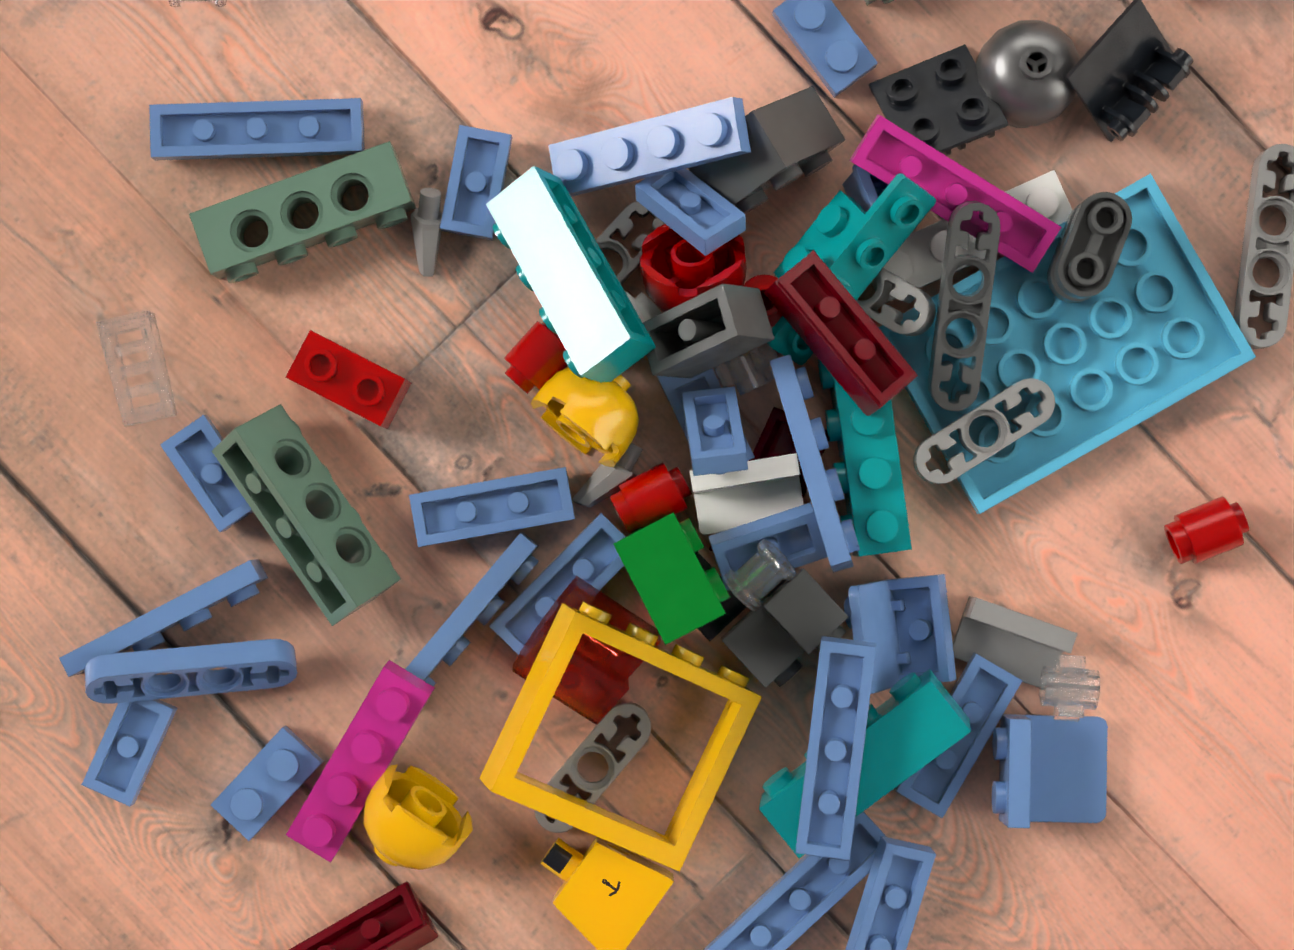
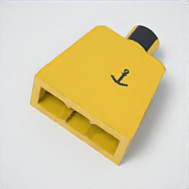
M558 837L540 862L542 866L564 881L554 896L553 904L597 950H626L674 882L673 873L599 837L595 838L584 855Z

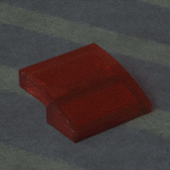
M576 576L533 631L513 663L512 671L526 680L562 603L579 610L582 603L585 602L612 615L608 624L623 631H626L629 623L637 625L659 636L655 643L656 646L661 643V636L657 628ZM583 633L553 698L597 725L629 690L628 678L642 664L643 660Z

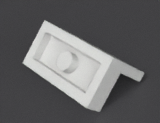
M797 453L747 461L748 470L727 472L719 475L693 476V470H690L701 534L719 533L804 505Z

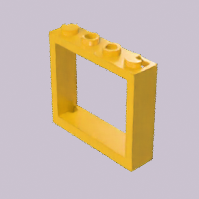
M585 602L582 603L579 610L562 603L479 779L495 794L680 872L762 696L746 687L750 678L724 665H721L718 672L715 673L701 666L704 660L703 656L678 644H675L672 652L655 645L659 636L637 625L629 623L626 631H623L608 624L612 615ZM583 633L728 699L665 834L517 772Z

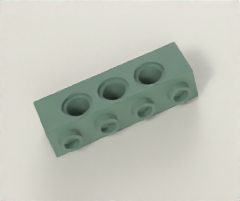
M389 141L192 212L189 216L210 274L218 279L227 277L228 283H236L259 273L257 266L277 260L278 265H286L308 256L306 248L326 241L328 247H336L358 238L356 230L376 223L378 229L398 225L408 219L406 212L416 209V205L396 150ZM356 185L366 187L369 192L366 205L357 211L344 209L342 199L346 190ZM306 203L317 205L319 215L316 223L307 229L296 228L293 222V215L296 209ZM256 221L266 222L268 226L266 241L257 247H247L244 241L246 228Z
M281 404L236 427L212 450V453L331 626H334L370 603L401 580L387 554L375 542L362 523L358 512L351 507L333 481L327 467L320 462L302 436L299 426L291 420Z

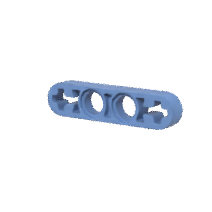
M281 639L105 654L89 660L85 665V693L88 698L95 702L112 704L277 688L291 683L296 678V654L294 646L288 641ZM218 667H219V668H225V669H221V670H209V669L218 668ZM159 673H172L167 675H156Z

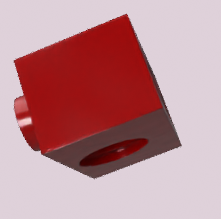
M312 330L306 336L285 377L386 429L389 428L412 384L405 378Z

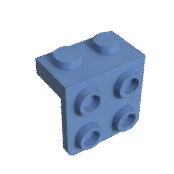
M945 574L886 579L850 586L848 597L844 603V612L848 616L845 621L848 627L852 629L853 640L876 643L871 694L892 688L899 680L912 672H915L919 677L928 669L934 673L940 682L957 680Z
M1003 714L1000 719V728H994L992 740L994 760H1000L999 781H993L992 810L994 814H999V821L1008 828H1030V822L1099 823L1103 821L1106 817L1108 726L1106 721L1098 716Z

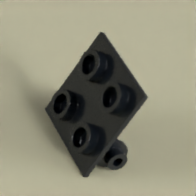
M1133 0L1065 77L1106 139L1110 142L1114 138L1123 141L1127 135L1134 137L1138 132L1137 130L1149 118L1151 113H1155L1159 109L1158 104L1152 97L1165 102L1169 98V93L1164 87L1173 91L1184 78L1189 76L1191 73L1189 67L1194 61L1181 48H1177L1173 53L1142 0Z
M965 44L869 84V88L887 120L946 156L950 155L951 149L955 147L959 150L965 149L966 143L984 136L988 138L994 137L995 131L1008 126V121L998 103L990 100L980 86L976 63Z

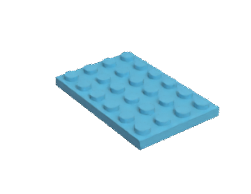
M1151 173L1115 193L1128 204L1132 214V225L1108 286L1099 294L1083 302L1068 303L1057 298L1049 288L1047 281L1048 268L1066 222L1059 225L1062 228L1033 273L1005 256L996 261L980 387L976 400L968 408L962 411L943 409L932 399L928 391V375L936 314L931 327L918 336L902 335L884 325L878 327L917 373L918 376L905 389L932 435L1021 380L1029 378L1038 379L1045 382L1051 388L1055 397V408L1053 414L1045 423L957 477L977 514L990 509L1256 357ZM980 270L954 284L955 291L963 295L975 292L982 282ZM939 293L931 297L935 304L936 313ZM912 308L903 313L901 324L907 319L916 321L920 312ZM965 318L953 320L947 326L945 332L948 344L956 348L968 345L975 335L973 323ZM946 353L942 355L941 362L950 361L953 364L950 380L941 381L939 388L947 392L948 399H955L957 391L966 390L967 384L962 382L958 376L959 362L969 366L971 365L972 357L959 359ZM1022 389L1019 392L1022 401L1008 411H1004L1002 402L995 405V408L1006 417L1011 433L1015 432L1018 427L1010 420L1026 412H1030L1034 418L1039 414L1036 405L1042 399L1037 392L1028 395ZM979 416L970 424L969 435L976 445L989 447L998 438V426L993 419L987 416ZM958 431L951 432L949 436L957 443L941 451L946 461L960 452H963L966 462L972 459L973 455L962 446Z

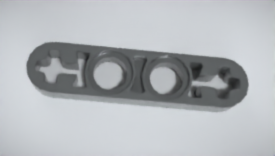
M966 201L958 205L950 215L947 228L928 375V391L932 399L940 407L949 411H962L971 406L977 398L981 380L1000 237V219L996 211L989 205L978 201ZM973 211H979V218L988 223L987 231L978 232L975 241L976 250H986L984 260L969 254L955 256L957 246L968 250L969 233L960 229V224L962 220H970ZM971 264L979 268L982 274V282L975 292L963 295L955 291L952 278L959 267ZM965 318L970 320L975 327L974 338L964 347H953L946 340L945 332L947 326L955 319ZM944 353L959 359L972 357L971 365L969 366L959 362L958 376L962 382L967 384L966 390L957 391L955 399H948L947 392L939 388L940 382L949 381L952 375L953 364L950 361L941 362Z

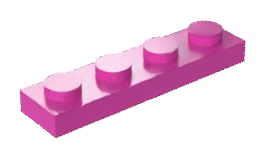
M877 114L849 160L888 185L897 174L903 173L936 199V203L930 211L949 221L954 209L966 201H978L989 205L996 211L1000 219L998 252L1032 273L1062 228ZM973 211L970 220L961 221L960 229L976 238L978 232L987 231L988 223L979 218V211Z
M389 660L382 668L286 836L331 863L362 813L365 801L372 787L391 764L435 687Z

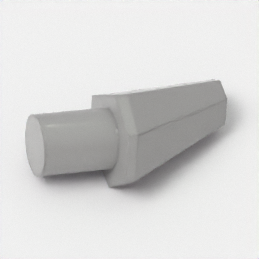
M423 188L420 190L419 207L414 210L410 217L419 272L423 276L433 277L435 273L442 234L440 229L442 213L439 212L441 192L434 188Z
M631 443L614 468L601 464L572 498V501L591 508L620 491L619 485L636 477L631 471L643 449Z

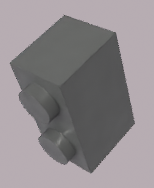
M721 284L643 322L656 346L655 349L647 354L651 372L654 376L692 378L774 340L760 289Z

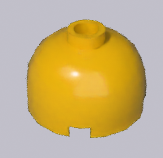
M568 367L551 377L531 402L533 409L541 406L547 409L540 418L577 450L587 455L593 447L604 455L598 463L604 466L614 468L627 451L637 432L639 422L637 407L634 400L627 393L631 385L621 374L611 382L600 383L585 377L580 378Z
M398 764L390 765L372 787L365 801L364 826L371 843L374 845L375 853L382 861L389 865L423 870L445 863L473 831L472 818L467 811L461 818L459 812L453 806L459 799L457 795L431 774L413 766H409L404 773L396 771Z

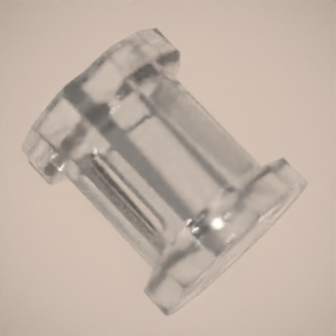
M765 539L758 543V552L737 571L730 569L723 576L732 593L752 611H757L763 605L761 599L783 579L790 581L796 576V571L786 556L774 544Z

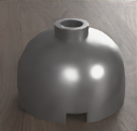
M1021 20L997 30L983 45L976 61L978 82L989 99L998 103L1008 121V125L1015 128L1039 126L1055 120L1074 100L1076 92L1065 76L1078 63L1080 57L1073 41L1057 26L1041 20Z

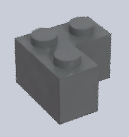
M811 86L755 109L745 116L751 148L750 153L688 169L746 214L769 199L764 192L769 187L773 186L775 191L798 179L803 173L807 177L832 162L833 159L829 152L844 142L845 138L815 88Z
M797 567L720 639L765 688L773 681L781 687L803 666L797 659L804 652L810 654L815 648L820 651L822 636L841 638L846 633L841 624L848 616L805 569Z

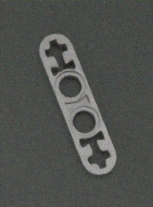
M1276 144L1261 152L1255 159L1252 167L1234 319L1251 349H1264L1278 343L1284 336L1287 327L1294 272V146L1288 144ZM1278 156L1283 157L1282 164L1285 167L1291 168V174L1281 178L1278 194L1288 192L1289 199L1281 196L1263 198V191L1268 193L1275 189L1276 174L1273 171L1267 170V164L1276 161ZM1265 207H1275L1283 212L1286 218V226L1280 235L1272 236L1262 230L1259 224V217ZM1259 259H1270L1279 268L1280 276L1278 282L1271 288L1260 286L1253 277V267ZM1250 294L1259 298L1276 296V304L1272 302L1264 304L1263 320L1271 323L1272 329L1262 333L1260 339L1256 338V329L1248 327L1247 324L1248 319L1258 316L1261 302H1250Z

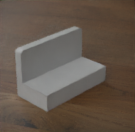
M969 596L953 641L954 658L969 662L973 653H976L1023 680L1022 682L1048 690L1052 685L1062 653L1067 652L1071 654L1078 633Z

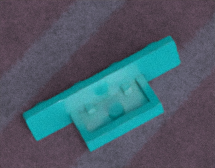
M899 173L894 177L867 212L853 198L839 190L830 203L821 210L817 219L797 244L788 251L783 261L773 273L777 278H780L814 250L852 297L857 300L935 205L936 199L903 173ZM782 316L772 328L774 340L767 342V344L784 356L790 355L795 363L803 365L813 352Z

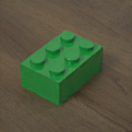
M673 512L613 543L665 645L726 614L721 602L729 599L730 596L715 567L704 572L696 557L695 552L705 547L690 518L679 523Z

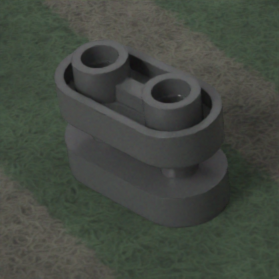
M1110 192L1093 194L1076 206L1069 214L1047 272L1049 288L1060 300L1068 303L1083 302L1099 294L1108 286L1132 225L1131 210L1120 196Z

